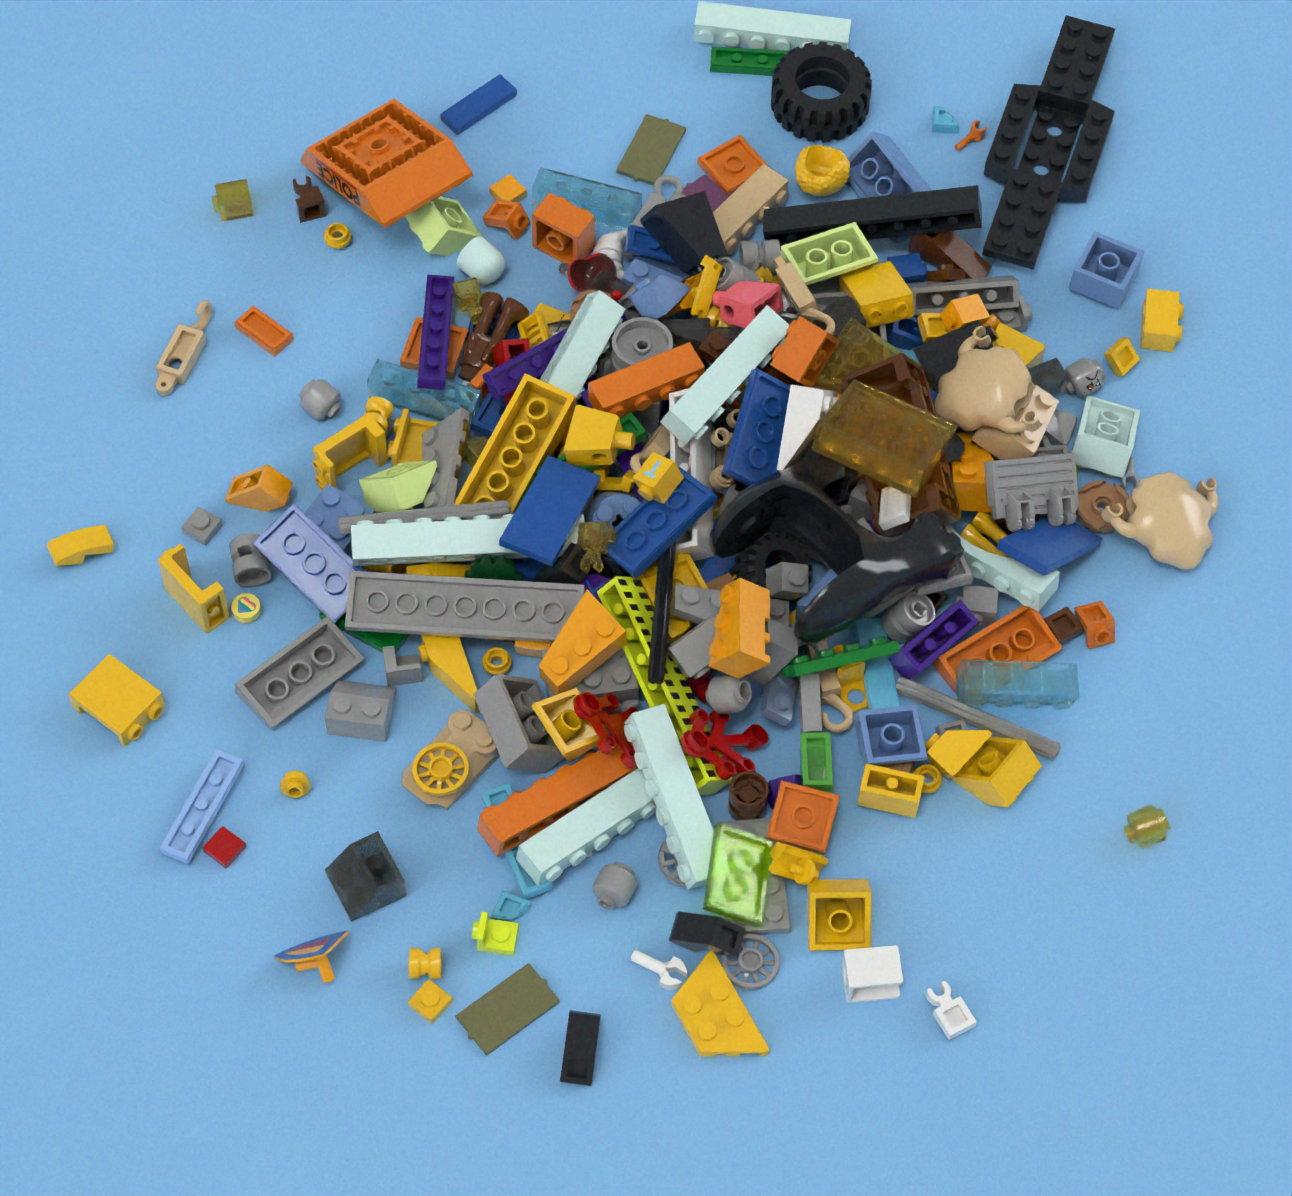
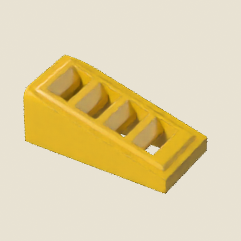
M540 310L535 311L517 324L521 339L529 338L530 348L553 336Z

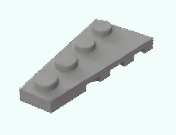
M462 407L422 435L423 461L436 460L437 462L436 471L424 499V508L454 505L458 479L454 477V474L458 467H460L462 456L458 454L459 445L465 442L466 432L462 430L463 422L468 421L470 413Z
M675 584L672 598V615L700 624L709 616L719 614L721 591ZM770 598V619L789 627V601Z

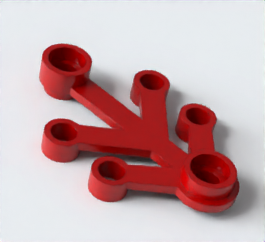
M590 692L578 694L573 699L574 711L579 718L589 721L600 739L597 741L598 749L602 753L609 755L617 748L618 743L624 752L620 756L622 763L627 768H634L636 766L634 757L636 752L625 736L624 722L632 713L639 710L635 707H630L624 712L608 715L607 713H612L619 707V701L615 695L606 693L603 697L597 698ZM604 725L607 726V728L609 729V731L611 732V734H612L613 736H611V735L607 732V730H606V728L604 727Z
M698 708L689 716L690 722L693 725L692 730L686 731L681 737L682 747L688 755L695 758L704 757L716 766V773L723 780H728L736 772L738 774L744 771L755 772L754 763L731 747L744 746L750 751L759 750L769 740L768 734L763 727L758 724H752L743 734L723 735L725 723L729 721V714H718L713 710L708 715L705 710ZM711 721L712 728L708 737L704 733V728ZM711 749H715V750L718 751L720 754H722L723 756H725L727 759L721 758L718 754H716V753H715L714 751H712Z

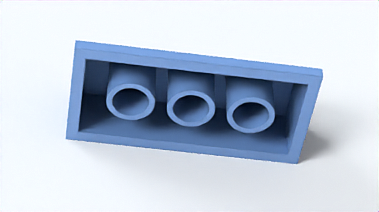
M872 131L848 158L850 161V175L847 181L860 198L931 191V188L889 136ZM910 236L892 237L895 243H900L910 238Z

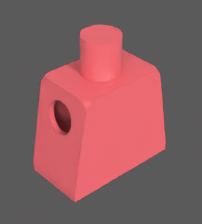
M739 281L726 291L717 290L712 299L713 305L720 307L723 322L746 328L766 305L777 314L783 310L781 284Z

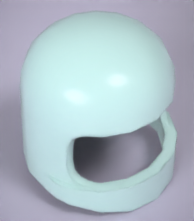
M477 236L468 242L460 252L457 259V268L465 272L475 282L487 285L495 282L501 276L505 268V258L484 237Z

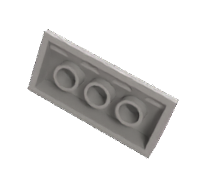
M327 616L235 683V693L268 727L274 729L361 664L365 659Z

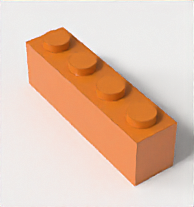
M688 342L589 382L588 400L594 409L616 414L621 419L630 412L642 411L656 402L669 400V393L690 388L703 375L705 366L691 343Z

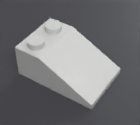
M791 385L777 470H784L801 461L812 440L822 435L832 421L833 414L836 415L838 412L839 398L836 397L837 391Z

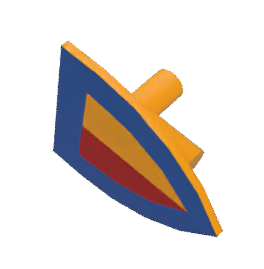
M347 930L322 936L291 947L274 955V957L280 962H295V968L298 972L318 968L323 983H327L335 979L327 954L349 932Z

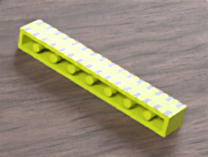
M615 576L597 591L604 608L626 630L627 644L622 648L649 707L665 704L699 794L713 795L731 782L732 777L728 780L721 779L716 773L715 765L704 757L695 758L684 751L681 737L686 731L692 730L693 725L690 722L689 716L699 708L698 703L686 678L667 652L664 682L662 684L649 683L648 667L654 609L639 577L634 579L633 577ZM705 725L704 733L709 737L711 731L708 725ZM711 749V750L714 751L716 754H718L721 758H723L722 755H721L718 751H716L715 749Z

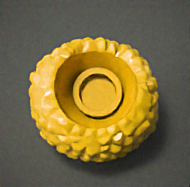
M822 145L804 147L799 153L794 168L796 181L802 191L814 196L825 197L837 193L845 185L850 175V161L841 150L836 148H828Z

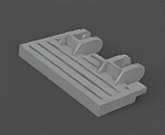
M1075 453L984 462L988 507L992 506L993 519L1005 518L1008 530L1015 532L1021 528L1025 530L1033 529L1036 521L1034 519L1035 514L1047 513L1048 522L1054 527L1061 526L1063 523L1072 525L1076 522L1079 495Z

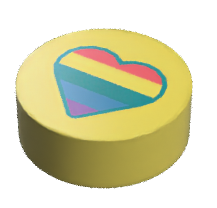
M240 594L231 603L233 617L241 623H251L258 619L261 614L260 601L253 594Z

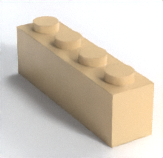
M765 164L713 212L727 251L722 257H725L727 254L731 255L738 247L740 241L752 235L755 227L763 222L764 209L776 208L778 205L782 206L789 196V180Z

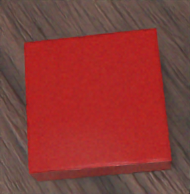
M222 826L202 848L205 854L227 869L246 848V843Z

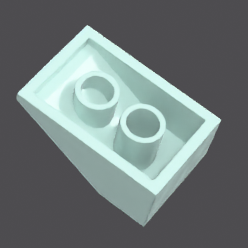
M1088 395L1071 453H1075L1076 466L1083 469L1090 468L1101 471L1110 477L1117 476L1123 478L1133 450L1140 410Z

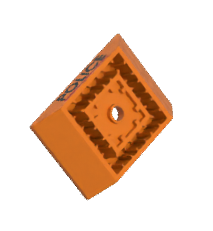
M395 98L306 148L300 159L301 164L384 228L395 224L399 219L411 212L417 211L421 206L433 199L439 198L443 193L455 186L461 185L465 180L473 176L470 167L453 141Z

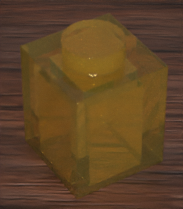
M247 179L215 184L216 195L211 196L214 212L220 211L222 222L253 216Z

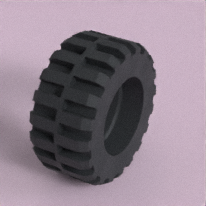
M812 42L804 44L803 48L798 46L792 49L790 54L786 53L774 69L771 89V110L774 112V117L778 123H782V127L787 132L792 131L793 135L800 139L802 137L808 138L807 141L809 142L822 140V143L831 142V139H836V141L843 139L845 134L851 135L854 133L857 127L864 123L866 115H868L872 89L870 71L859 56L855 57L853 51L848 48L844 50L841 45L835 43L833 46L827 45V42H819V44L813 45ZM821 85L830 87L841 95L830 99H817L806 95L801 90L810 86Z

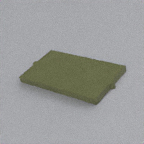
M646 114L616 169V173L632 178L635 182L641 181L654 186L656 179L665 172L686 132V127L669 122L668 119L663 120Z
M528 963L455 1015V1018L467 1031L468 1039H473L487 1056L558 1005L560 1000L547 986V980L542 979Z

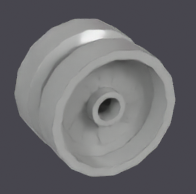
M648 317L632 318L618 326L612 337L613 373L673 349L672 334L667 326L658 320Z

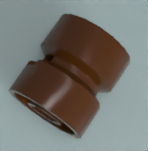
M744 771L732 779L729 787L728 812L734 820L762 819L767 810L769 788L763 776L753 771Z

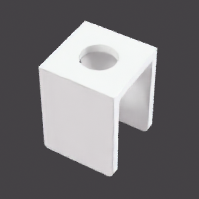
M898 946L844 950L841 970L846 1003L899 998V985L903 983V975Z

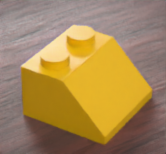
M990 736L952 777V780L987 805L1008 808L1016 801L1017 796L1024 787L1034 779V775L1042 765L1025 740Z
M868 879L812 880L807 885L806 897L809 951L870 948L871 888Z

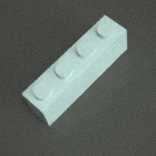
M600 290L587 294L540 380L574 395L576 401L579 400L582 396L581 392L585 390L583 387L584 383L597 369L596 362L599 356L603 355L610 345V341H608L610 336L622 324L623 319L621 316L625 308Z

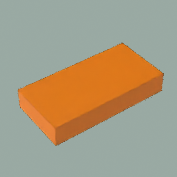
M255 306L248 309L234 322L237 330L274 357L294 340L291 332Z

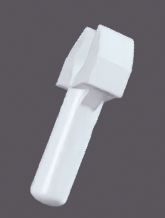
M635 950L631 955L632 962L657 973L660 977L659 986L666 990L682 987V981L670 977L669 973L677 972L687 978L685 964L675 956L672 957L671 961L663 963L638 950Z

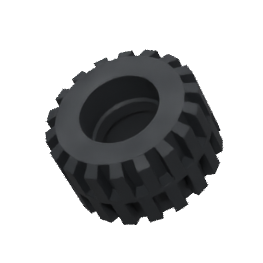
M771 533L758 538L753 544L742 550L741 554L736 555L734 562L737 565L732 567V573L736 574L734 580L742 578L766 588V559L772 561L775 565L780 562L808 565L807 560L810 557L808 553H803L802 549L804 547L801 543L797 545L794 543L795 538L791 536L785 538L783 533L776 535ZM808 565V584L812 581V577L809 575V572L812 571V565ZM799 597V598H797V599H795V600H792V601H791V600H784V601H789V604H790V603H793V602L799 600V599L802 598V597Z

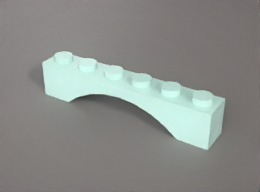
M951 527L952 531L961 539V545L964 548L963 555L973 577L984 580L998 589L999 592L1012 596L1022 605L1031 607L1038 612L1057 591L1059 571L1055 570L1043 576L1011 557L989 553L972 545Z

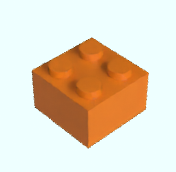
M549 192L532 213L533 247L568 266L576 259L589 257L595 247V216L588 210L581 209L569 203L565 198L558 197Z
M799 316L797 321L793 320L786 331L788 336L782 345L779 344L775 348L771 357L773 361L770 365L797 382L813 387L841 340Z

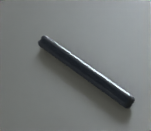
M676 541L658 558L648 667V681L651 684H662L664 682Z

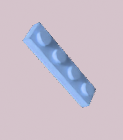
M218 749L215 750L160 847L161 854L189 864L244 766L243 759Z

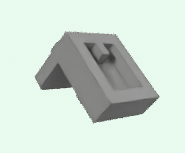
M1023 295L1019 296V307L989 309L988 312L989 315L994 314L1001 323L1020 333L1026 332L1028 321L1032 320L1031 306L1029 304L1026 305Z

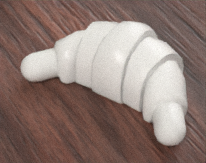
M628 228L602 235L593 249V254L603 253L608 255L612 265L609 278H616L620 282H622V277L625 273L621 263Z

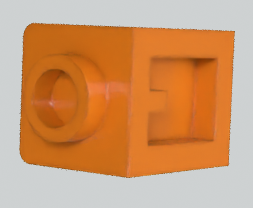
M496 199L482 217L487 226L506 228L512 239H518L530 224V219L520 202Z
M1102 601L1074 607L1075 617L1084 627L1086 646L1089 649L1115 642L1114 618Z

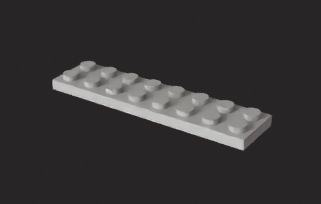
M350 571L345 629L553 643L584 595L585 587L580 584Z

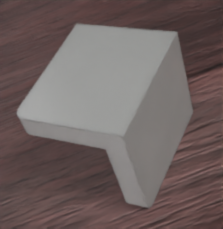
M394 646L382 647L388 687L423 682L418 654L396 657Z

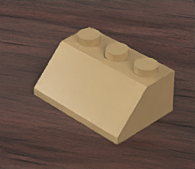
M1034 385L1028 406L1018 410L1014 420L1021 421L1022 414L1026 410L1031 409L1035 412V417L1029 420V422L1039 419L1040 427L1038 430L1033 432L1025 430L1019 433H1006L999 428L982 426L975 430L971 440L999 460L1032 457L1040 444L1059 401L1039 386Z

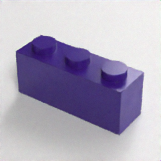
M960 599L943 611L932 623L899 649L900 652L894 653L888 660L901 676L911 679L924 670L979 621Z

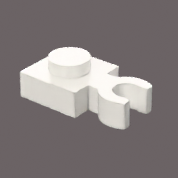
M943 981L940 985L941 991L944 993L942 996L935 995L933 990L929 988L927 989L926 997L932 1005L938 1006L933 1011V1016L948 1040H951L976 1027L977 1021L961 996L952 1000L950 996L951 988L946 981Z

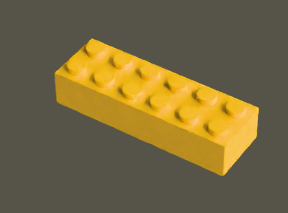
M525 373L456 498L454 505L508 500L510 503V514H514L537 476L535 471L542 467L548 455L553 456L571 423L575 406L577 405L576 397Z

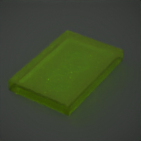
M722 823L716 824L713 832L703 910L756 928L762 925L769 874L768 868L771 858L770 852L773 841Z

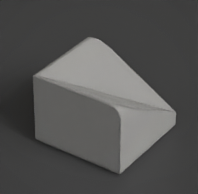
M1055 409L1044 435H1047L1049 442L1056 446L1068 445L1076 426L1077 416Z

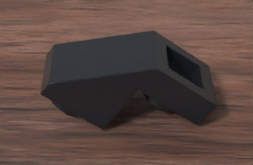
M571 542L557 565L551 567L543 564L532 582L581 584L597 559L577 544Z
M679 911L676 913L668 941L693 952L708 948L734 959L738 957L746 928L721 917Z
M569 1011L560 1082L591 1086L601 1014Z

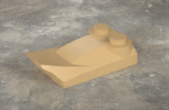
M459 710L451 714L447 725L428 744L440 742L453 744L466 755L469 763V775L466 783L455 794L436 797L435 795L423 792L413 777L412 766L414 760L402 772L401 785L426 805L437 804L448 810L500 757L494 740L489 735L487 724L467 710ZM441 750L432 751L434 757L440 756ZM446 750L445 756L450 759L454 752ZM428 755L421 759V761L428 764L431 761ZM458 757L452 765L462 764V759ZM418 766V773L429 771V769ZM464 769L454 770L453 772L462 776ZM428 776L420 780L425 784L431 777ZM450 777V781L453 785H455L459 781ZM434 781L430 787L437 789V781ZM445 781L442 782V789L449 788Z

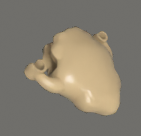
M984 326L976 327L973 335L967 338L959 347L955 368L941 376L939 380L938 394L934 403L936 416L943 422L957 425L965 431H974L982 426L999 428L1006 433H1019L1025 430L1033 432L1038 430L1040 427L1039 419L1029 422V420L1035 417V412L1031 409L1026 410L1022 414L1021 421L1014 420L1018 410L1028 406L1031 393L1034 390L1031 375L1015 349H1007L997 345L988 350L974 349L976 345L980 348H985L991 344L990 335L984 336L986 328Z
M1171 471L1164 474H1156L1142 479L1138 487L1133 489L1131 497L1126 502V509L1129 514L1127 522L1120 518V515L1123 513V507L1120 503H1116L1112 507V511L1109 506H1106L1101 515L1104 521L1111 523L1119 534L1127 538H1133L1147 547L1151 556L1156 561L1170 564L1181 570H1192L1200 565L1204 553L1211 547L1214 538L1208 523L1211 516L1218 509L1219 502L1215 491L1217 481L1211 477L1205 485V482L1201 480L1197 484L1195 491L1188 480L1177 476Z

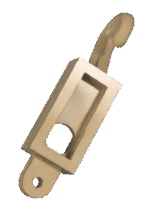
M781 255L774 258L773 261L777 268L775 270L781 287L799 316L808 321L813 319L827 325L825 331L833 335L835 332L834 320L829 315L818 310L813 295L791 261L785 263Z
M202 300L197 306L195 312L197 315H200V318L194 325L188 327L179 324L160 358L156 366L158 379L155 384L156 390L160 395L166 396L171 394L177 383L184 385L206 343L203 330L208 325L212 315V305L208 300ZM175 359L182 361L178 370L170 367Z
M663 424L653 432L642 451L631 457L630 467L635 474L641 467L640 462L643 464L652 452L665 456L670 450V431Z
M826 639L820 641L823 650L829 649ZM806 645L805 654H808L809 658H813L815 650L810 645ZM835 668L815 672L819 673L821 705L829 704L837 708L845 716L843 722L834 724L828 720L827 713L823 712L821 714L822 725L834 733H842L848 730L853 724L854 716L850 707L839 698L841 687Z

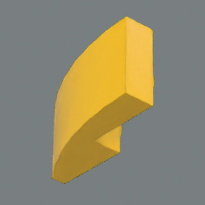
M98 525L59 536L49 541L47 548L55 566L82 564L85 555L112 553L114 542L106 525Z

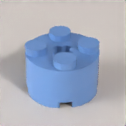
M606 491L594 496L583 513L587 537L598 545L640 504L639 500L630 495L614 491ZM616 517H618V521L615 523V526H612V522H614L616 520Z

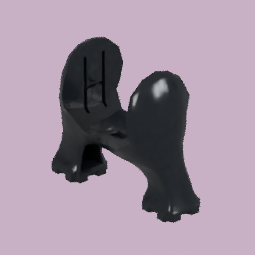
M818 436L813 439L810 447L798 463L784 470H778L742 489L721 512L710 532L709 538L712 552L720 558L735 556L765 533H792L824 559L837 574V577L811 600L794 625V635L803 642L816 644L848 629L878 606L919 584L930 580H947L955 574L957 569L955 562L962 557L964 552L961 539L953 531L951 533L944 531L940 518L933 512L930 514L923 512L916 516L911 529L903 535L894 538L877 535L858 524L849 514H846L835 501L842 502L849 498L852 492L849 485L850 482L856 479L858 471L855 468L854 460L847 454L844 456L839 454L836 450L835 442L829 436Z

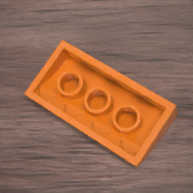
M1022 605L941 654L932 664L957 696L966 704L973 705L1058 653L1063 647L1039 612L1031 607Z

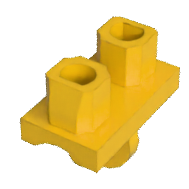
M776 842L769 854L772 863L768 869L773 874L795 880L801 885H808L812 880L818 879L820 870L827 865L829 860L823 855Z

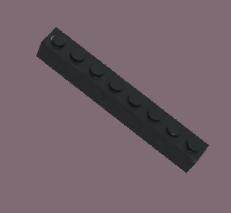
M976 185L764 209L763 235L765 241L778 239L781 250L782 245L856 222L867 240L982 228V204L979 187Z

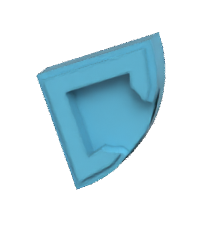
M933 106L932 132L958 133L959 123L956 117L947 113L945 108Z
M502 891L491 914V919L508 922L515 921L529 910L531 901Z

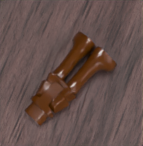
M485 292L482 294L479 301L482 312L474 332L470 334L468 343L464 346L463 359L460 362L462 368L458 377L461 380L470 383L485 364L493 365L495 362L493 347L505 339L512 323H519L529 316L528 309L522 303L511 297H507L504 302L503 297L495 292ZM501 312L491 337L486 336L493 319Z

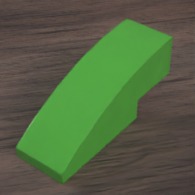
M830 732L800 733V775L802 786L832 793L833 773Z

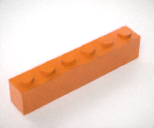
M618 743L617 748L609 755L602 753L600 750L597 752L590 751L573 765L566 764L549 778L538 779L527 790L523 792L516 791L503 803L497 806L490 805L485 808L479 816L477 830L494 854L499 857L524 843L638 767L636 765L630 769L622 763L620 756L624 752Z

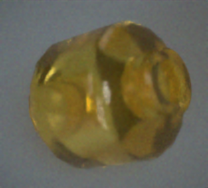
M1151 804L1130 812L1127 815L1128 825L1123 827L1130 844L1136 841L1142 849L1166 840L1167 831L1171 830L1162 808L1156 809Z

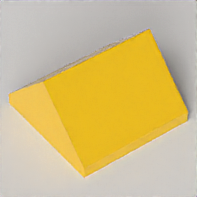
M577 688L535 702L531 706L561 754L569 763L595 747L600 739L590 722L579 718L574 711L573 699L580 694Z

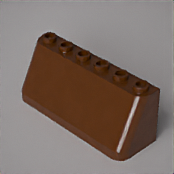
M899 353L841 377L843 385L841 395L844 402L848 405L849 413L847 414V420L850 427L854 430L856 439L853 440V445L857 454L860 455L862 464L859 466V470L867 484L868 490L865 494L869 505L873 509L874 517H872V524L876 532L885 537L905 533L913 526L916 516L923 512L929 514L933 512L940 518L941 526L961 520V511L928 381L922 368L905 354ZM903 480H908L912 487L910 521L883 531L879 525L881 490Z

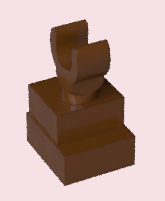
M306 176L307 183L304 185L297 184L296 179H293L294 191L299 195V198L295 199L300 223L326 216L322 193H320L318 186L312 187L309 176Z

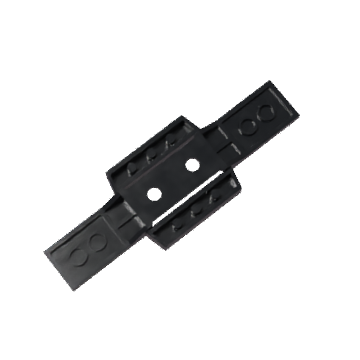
M1066 15L1041 86L1013 85L985 163L984 175L1004 184L1005 188L983 247V256L1034 270L1058 201L1086 203L1115 113L1114 110L1092 100L1114 37L1115 28ZM1035 109L1037 115L1018 169H1013ZM1083 124L1065 178L1061 182L1079 127ZM1051 127H1056L1062 133L1059 136H1052L1047 130ZM1036 166H1043L1047 168L1048 173L1039 175L1033 169Z

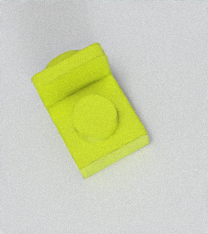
M482 911L480 921H474L472 939L477 940V951L514 956L519 923L488 919V912Z

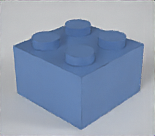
M1094 231L1073 270L1069 289L1119 309L1140 270L1145 251Z
M330 484L326 485L305 511V514L351 559V533L341 534L339 532L338 518L376 513L372 507Z

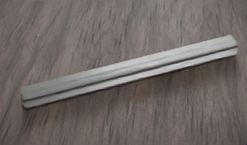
M508 500L344 516L338 518V528L341 534L351 533V525H356L358 521L363 520L373 521L374 524H386V521L390 519H401L403 523L415 522V519L431 518L432 522L444 521V518L452 516L461 517V520H473V517L478 515H488L490 519L502 518L503 515L511 513L510 503Z
M902 676L896 683L897 693L957 719L964 718L966 723L983 730H989L992 734L1001 738L1025 740L1032 751L1050 759H1055L1060 751L1061 745L1058 742Z

